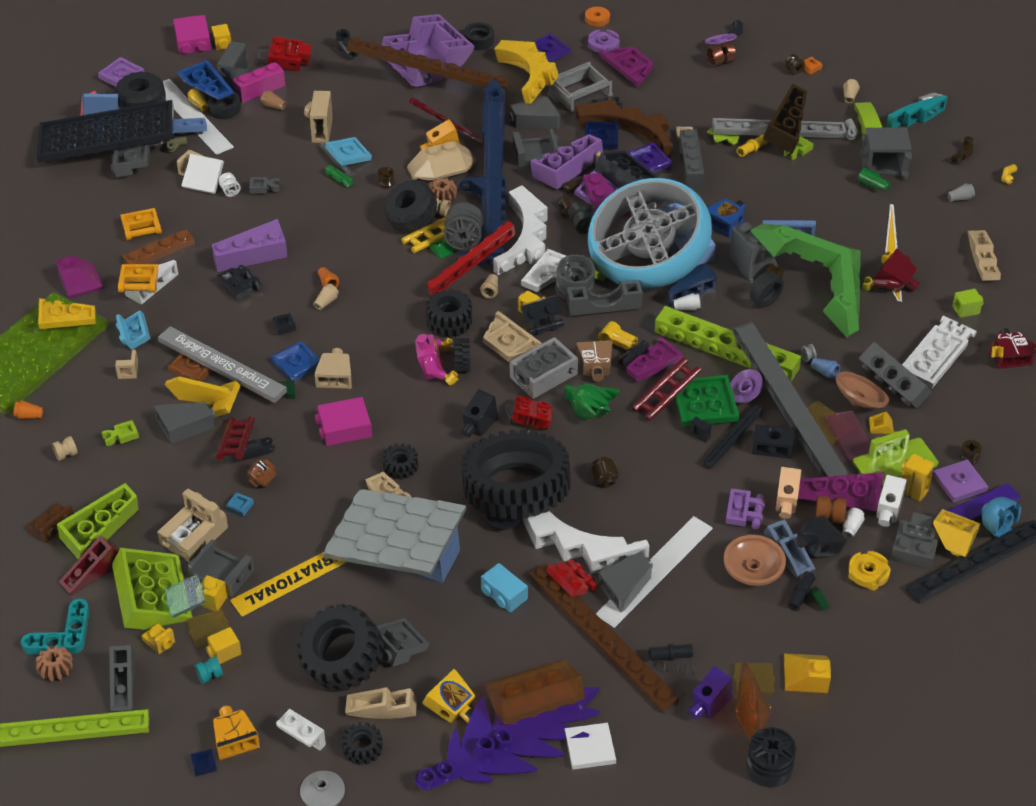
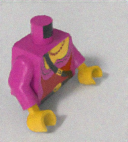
M420 334L415 340L417 357L426 380L434 378L445 379L449 385H453L459 380L457 378L458 374L455 371L446 374L443 368L441 350L448 352L454 348V346L450 345L453 342L452 339L447 338L441 342L440 339H436L432 334Z

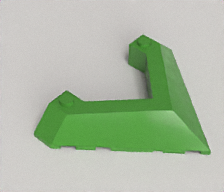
M761 224L751 229L752 234L773 257L784 252L788 254L794 252L801 255L802 259L811 262L816 260L822 262L823 266L828 267L829 273L832 274L830 283L831 292H834V298L823 309V312L846 337L858 332L861 250L835 244L785 225Z

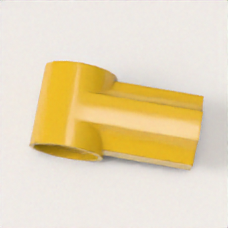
M610 321L598 334L600 341H612V344L625 350L636 346L638 342V337L623 331L619 324Z

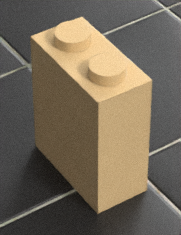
M314 91L310 111L312 143L329 142L333 119L331 91Z

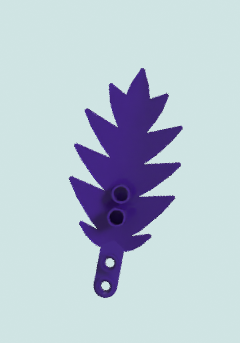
M538 670L530 683L519 714L511 683L507 682L497 708L493 727L485 698L482 696L471 714L462 738L461 747L458 730L454 729L448 745L447 761H441L437 765L420 770L415 776L416 785L423 790H432L458 778L471 782L491 783L493 778L485 774L536 772V767L515 755L563 757L564 752L540 739L567 740L565 728L571 727L562 723L585 720L599 715V710L585 706L594 698L600 688L589 687L572 690V675L569 673L556 685L545 702L541 671ZM581 732L571 738H587L589 734Z

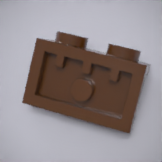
M55 503L27 526L28 532L44 543L48 542L57 535V524L74 514L72 506L67 505L63 507L59 503Z

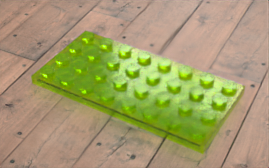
M52 292L45 298L46 302L54 303L56 300L62 301V304L66 305L74 303L55 292ZM38 304L0 336V412L4 414L9 413L14 408L16 401L21 402V400H24L109 326L108 320L96 314V324L39 329Z

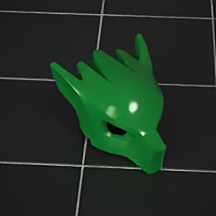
M583 383L576 387L565 386V399L572 404L576 416L583 420L590 418L594 420L596 417L607 415L611 410L608 406L609 402L620 393L618 389L598 387L590 383Z

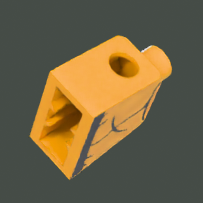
M231 706L222 707L219 710L220 716L213 719L219 760L260 748L258 733L243 710L233 712Z

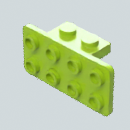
M906 429L871 440L869 453L853 459V465L860 474L884 472L882 485H884L886 475L900 478L904 472L901 470L906 459L909 460L914 454L923 457V460L927 459L933 462L934 468L938 466L939 462L921 438L909 440L910 434Z

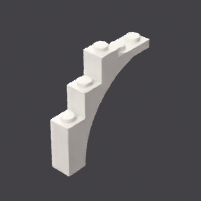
M523 185L508 192V205L520 218L523 230L519 239L510 250L493 258V271L497 275L525 261L531 265L537 262L545 253V244L542 241L546 239V225L544 222L547 221L548 207Z

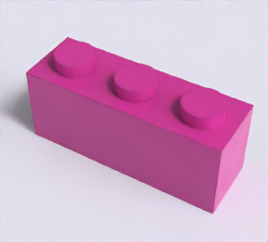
M275 62L240 75L233 79L234 91L239 95L240 101L244 103L262 96L264 91L269 92L285 87L284 70Z

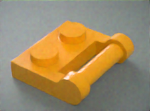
M155 208L120 215L127 241L132 240L134 237L156 233V235L162 234Z
M122 264L118 292L150 291V293H156L159 274L158 264ZM126 282H150V283H126Z

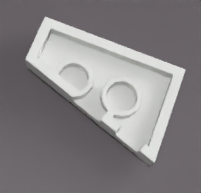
M547 249L521 280V286L538 292L553 283L557 278L558 263L566 256Z

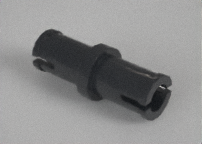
M642 340L636 346L628 348L626 353L617 358V364L621 365V368H625L639 355L647 351V348L650 347L649 343Z
M805 571L799 584L795 585L794 593L787 603L791 610L799 611L804 599L809 596V589L816 579L813 573Z
M691 643L649 647L650 661L662 659L674 661L675 658L693 657V647Z

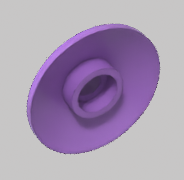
M716 35L707 38L705 43L719 45L726 41H733L737 38V35Z
M747 369L738 373L732 379L730 385L735 402L740 404L750 402L761 392L763 378L758 371Z

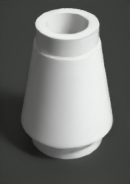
M692 293L675 299V310L697 311L696 309L701 308L699 294L694 295Z
M850 508L846 511L842 532L844 537L848 539L854 537L865 520L862 510Z

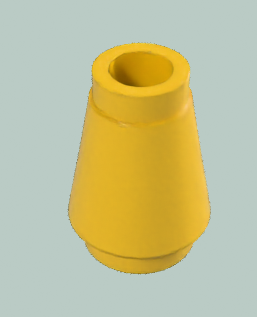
M193 88L188 92V100L201 111H206L209 108V104L202 91Z

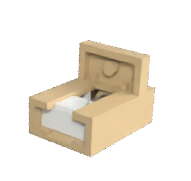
M187 489L182 493L185 507L157 533L161 546L174 554H178L179 557L190 563L201 552L204 545H207L211 539L215 540L228 528L226 514L219 509L215 502L208 501L198 492Z

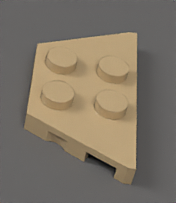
M499 311L496 312L494 321L490 323L489 330L486 331L483 337V343L508 362L542 344Z

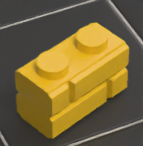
M916 454L912 455L909 460L906 459L901 467V470L904 472L900 476V478L906 479L904 495L911 496V498L917 501H922L929 491L934 468L933 462L927 459L923 460V457Z

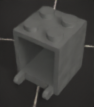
M866 128L865 135H862L863 148H860V158H863L862 169L867 168L881 176H901L903 179H907L909 176V163L912 159L908 129Z

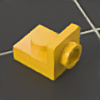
M158 623L141 635L142 641L158 654L169 649L175 643L173 630L171 628L165 630Z

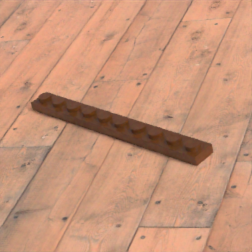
M350 37L346 48L347 51L482 87H487L490 81L495 80L501 84V88H503L505 93L509 79H505L503 76H494L487 72L475 71L469 67H460L454 63H445L439 59H430L424 55H415L406 50L400 51L391 46L378 45L376 42L363 41L357 37Z
M545 563L529 572V579L661 713L679 703V697L578 596L571 597L546 572L548 566Z

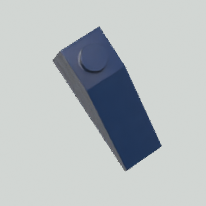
M706 263L696 266L668 291L667 305L672 306L675 299L692 293L694 295H701L715 290L717 275Z

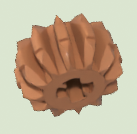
M440 177L439 180L434 179L433 182H429L428 187L433 191L436 198L442 201L444 199L449 200L450 202L455 200L457 187L453 180Z
M56 645L51 649L48 646L47 651H40V656L36 657L37 673L44 680L49 678L53 682L54 679L58 678L61 681L62 676H69V671L73 670L72 655L70 652H67L65 647L59 648Z

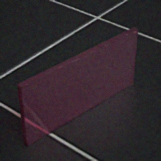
M852 410L825 417L850 463H853L854 458L869 453L871 443Z

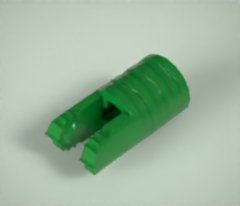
M863 168L858 176V182L873 189L876 187L886 191L891 188L890 182L881 178L880 174L867 168Z

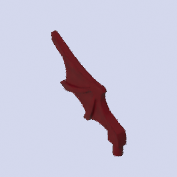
M413 97L410 98L409 103L441 121L449 120ZM450 120L456 129L483 144V138Z

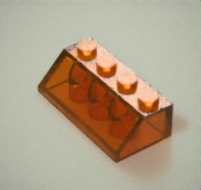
M565 659L485 684L495 713L504 725L514 724L518 720L532 718L540 713L554 711L558 707L575 704L579 700L585 699L582 675Z

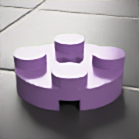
M601 29L589 34L588 48L594 52L599 53L600 50H604L605 53L614 52V48L620 47L619 35L612 30L606 29V32H601Z

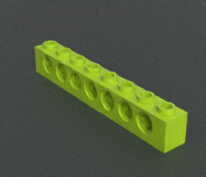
M667 306L662 309L655 319V333L755 370L738 344L732 330ZM766 343L786 376L792 382L800 369L801 356Z

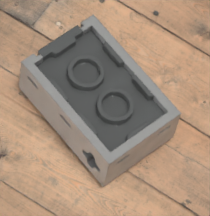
M555 337L510 361V378L532 399L578 374V358Z

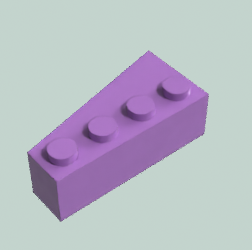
M588 134L571 142V146H562L557 148L558 151L551 155L550 153L544 154L540 160L536 158L531 160L532 178L555 189H559L565 182H569L595 163L596 153L598 151L603 153L602 140Z
M278 219L212 244L217 272L238 268L239 265L249 266L287 257L286 241Z

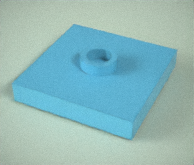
M356 137L327 142L325 148L341 166L370 161L372 157Z

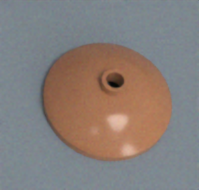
M845 371L837 374V386L852 405L879 409L888 404L889 398L887 394L867 378Z
M745 535L738 537L726 547L724 552V566L727 572L737 581L747 585L761 586L776 581L785 570L786 557L784 551L775 541L764 536Z

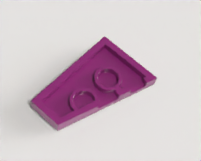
M601 173L588 174L583 177L594 213L601 203L615 192ZM628 211L621 217L630 216L631 211Z

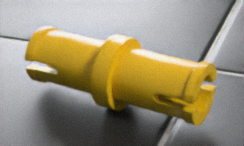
M764 135L750 139L746 144L737 147V154L740 157H744L750 152L754 153L758 148L767 145L768 141L762 139Z

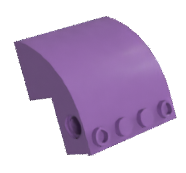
M440 14L415 16L412 19L409 34L384 36L382 46H391L400 51L406 50L415 55H424L427 58L439 59L445 63H454L460 67L474 50V45ZM388 62L413 87L433 84L447 78Z

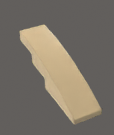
M985 230L968 231L970 248L982 281L1000 280L1001 273L997 267V258L993 252L994 245Z

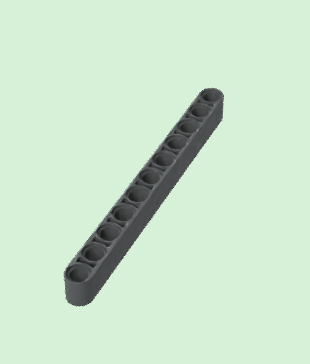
M753 322L733 328L738 344L753 368L762 375L763 384L790 427L794 429L795 435L821 477L848 475L844 465Z

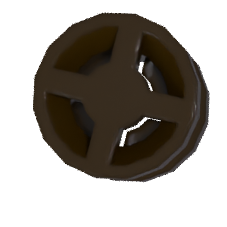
M791 54L787 57L784 65L787 69H791L793 74H799L805 67V61L799 59L796 54Z
M390 167L380 168L377 171L378 186L385 189L393 187L395 184L393 178L394 170Z
M770 263L766 272L771 271L782 279L784 267H776Z
M965 441L962 444L960 460L968 459L974 465L979 461L982 447L977 441Z

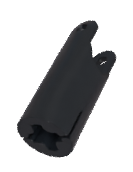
M266 437L248 441L243 458L237 459L235 456H231L232 462L273 453L276 448L274 445H271L273 442L272 438Z

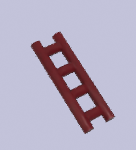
M683 357L631 407L632 410L637 412L642 408L648 412L645 418L651 421L702 372V369L699 366H696L693 370L685 366L688 360ZM679 371L687 375L681 382L673 378ZM665 384L673 387L667 395L660 391ZM653 396L661 400L655 407L647 403Z
M249 416L247 420L236 421L233 417L228 419L216 454L217 460H222L224 456H235L237 459L243 458L255 422L254 417Z

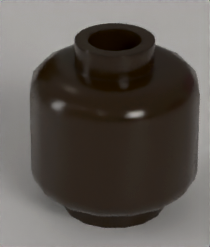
M600 457L593 461L590 472L595 483L599 486H613L616 483L615 480L619 477L614 461L607 457Z

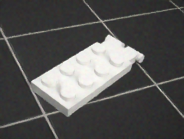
M942 316L941 324L939 326L935 325L902 364L932 389L967 347L969 337L974 338L977 333L976 330L963 324L958 327V322L946 316Z

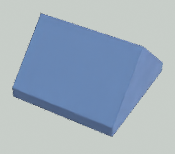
M83 94V115L118 109V94Z

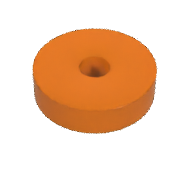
M591 7L585 12V21L594 27L605 26L610 22V12L603 7Z

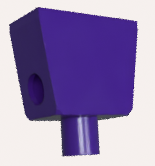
M714 666L693 691V705L688 710V713L696 720L702 714L712 718L733 698L732 678Z

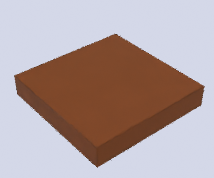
M180 354L167 367L168 372L200 382L213 371L183 354Z

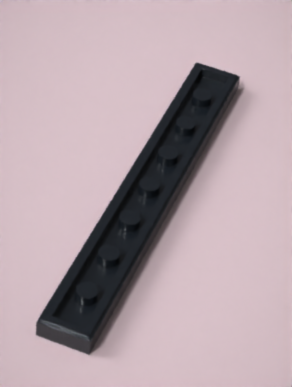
M1032 520L972 551L966 557L963 556L909 584L906 591L918 604H921L1036 543V522Z

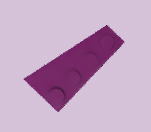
M884 472L804 478L800 480L798 499L817 502L818 495L829 496L831 500L835 497L846 498V507L877 512Z

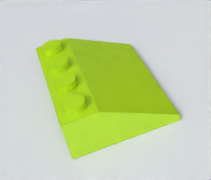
M120 548L112 563L124 628L145 630L152 628L157 623L165 626L190 621L193 617L179 555Z

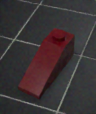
M100 535L58 582L70 595L75 594L113 569L112 563L119 549L114 543Z

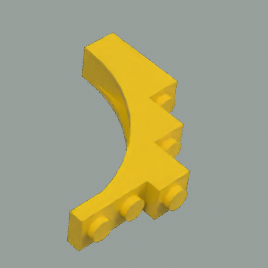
M501 40L494 48L498 63L518 66L530 74L529 81L521 89L524 101L527 104H531L545 85L552 86L559 77L556 64L548 62L545 52H538L535 42Z

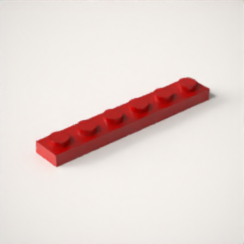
M510 221L505 225H501L492 235H488L483 242L474 246L470 252L458 258L452 266L445 268L439 276L432 278L427 284L429 295H435L436 292H442V290L447 289L515 236L514 225Z

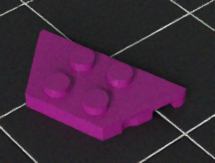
M635 47L614 48V52L607 53L604 50L599 51V56L636 87L641 85L654 67V62Z

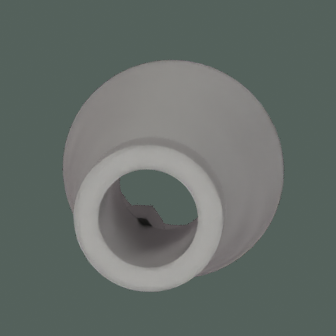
M965 183L948 192L947 195L950 202L971 200L972 197H975V191L972 184Z

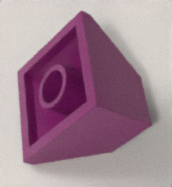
M74 255L56 260L58 274L69 299L104 289L93 263Z

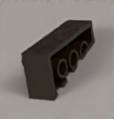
M792 83L762 139L793 154L799 142L801 121L807 96L806 90Z

